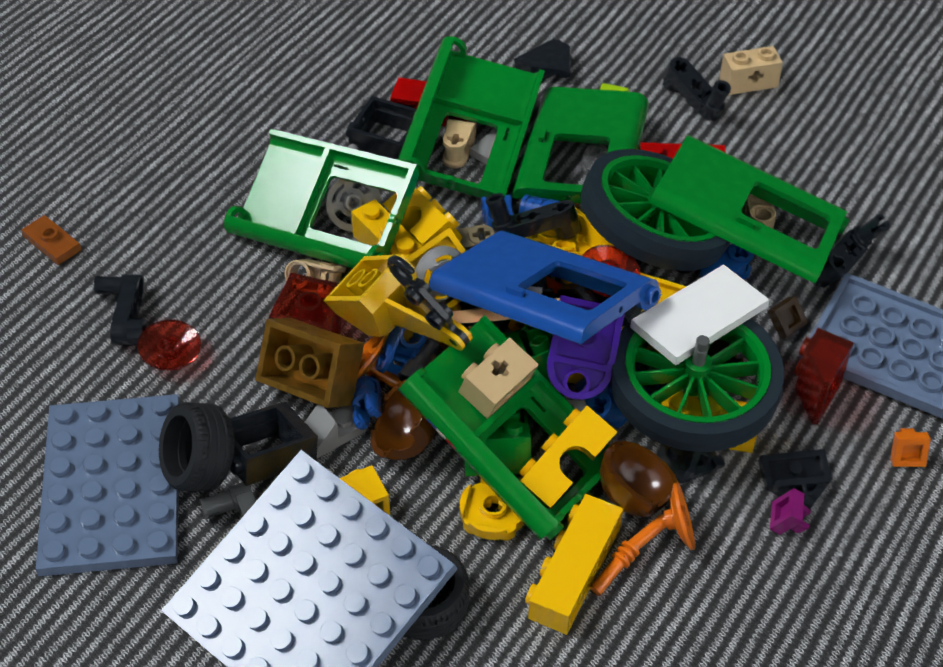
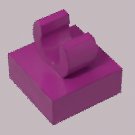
M793 488L772 501L769 529L779 535L790 529L795 533H802L809 529L810 525L802 521L804 517L811 513V510L804 505L805 494Z

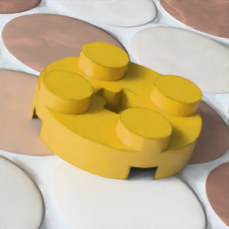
M482 478L480 483L472 487L470 484L464 489L460 497V517L464 530L467 533L488 540L501 539L508 541L515 537L516 532L524 523ZM492 503H496L500 511L489 512L485 507H491Z

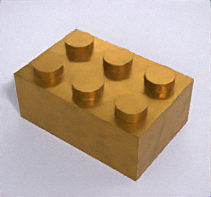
M293 318L266 319L255 381L326 408L350 406L354 398L364 343Z

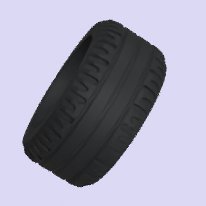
M197 402L180 403L169 412L161 429L159 462L162 473L167 482L174 489L180 491L206 492L219 487L230 471L234 456V432L231 421L225 411L218 405Z
M429 544L457 567V571L446 583L452 592L445 601L434 607L426 608L403 636L410 640L412 638L414 640L422 641L426 639L428 641L429 639L434 640V638L438 639L441 636H445L446 633L449 634L462 622L469 607V577L463 563L452 552L437 545L432 546V544Z

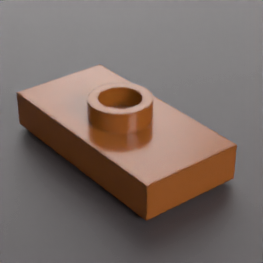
M46 215L21 229L23 237L57 265H60L81 251L80 243Z

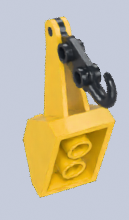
M402 254L364 256L323 300L337 315L368 336H386L395 326H399L445 343L459 351H462L473 339L472 334L467 328L451 318L453 316L452 310L444 303L437 302L430 295L432 291L430 286L418 278L415 268Z

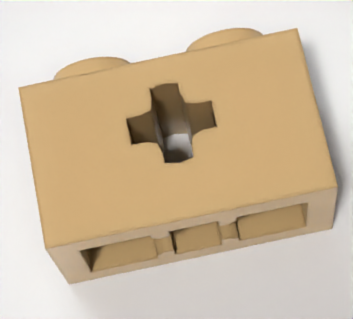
M774 46L725 53L722 59L720 80L730 84L731 91L728 95L776 88L779 86L783 62Z
M510 337L502 345L498 343L492 345L483 356L485 360L479 365L474 362L461 376L464 381L458 392L487 419L532 378L539 365Z

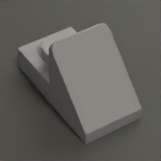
M316 405L305 421L318 436L317 458L367 431V428L360 430L355 426L353 407L351 405L342 406L331 413L324 406Z

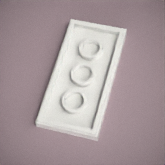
M723 264L633 318L630 328L674 365H677L693 355L698 336H707L710 340L709 344L768 308L770 299Z

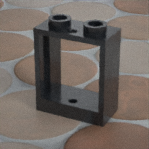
M371 96L366 105L360 108L355 120L350 122L347 127L346 137L349 139V145L355 144L360 151L398 160L416 108ZM376 122L407 131L400 142L369 133Z
M285 401L229 418L234 432V456L230 471L233 475H237L246 486L280 475L300 450L317 461L318 436ZM276 435L284 442V444L250 455L242 448V446Z

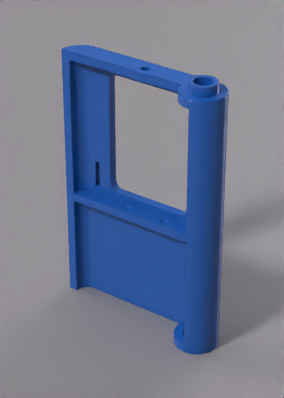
M503 230L437 268L429 280V286L433 291L579 344L585 342L618 317L620 318L635 305L640 309L649 310L658 303L661 296L659 283L655 279ZM547 275H551L610 295L611 297L594 309L585 310L527 290V288Z

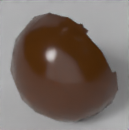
M406 380L401 381L388 394L384 395L385 398L383 400L385 403L382 406V415L377 418L374 430L371 429L370 443L374 453L389 460H406L419 455L437 435V431L398 391Z
M629 441L613 442L604 452L600 467L601 483L603 490L614 505L623 508V511L629 515L645 518L654 515L670 502L673 483L678 482L666 462L654 452Z

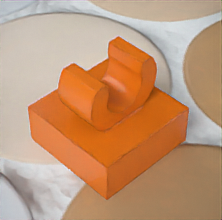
M900 428L899 432H894L890 457L893 467H926L931 442L928 432H915L914 428Z

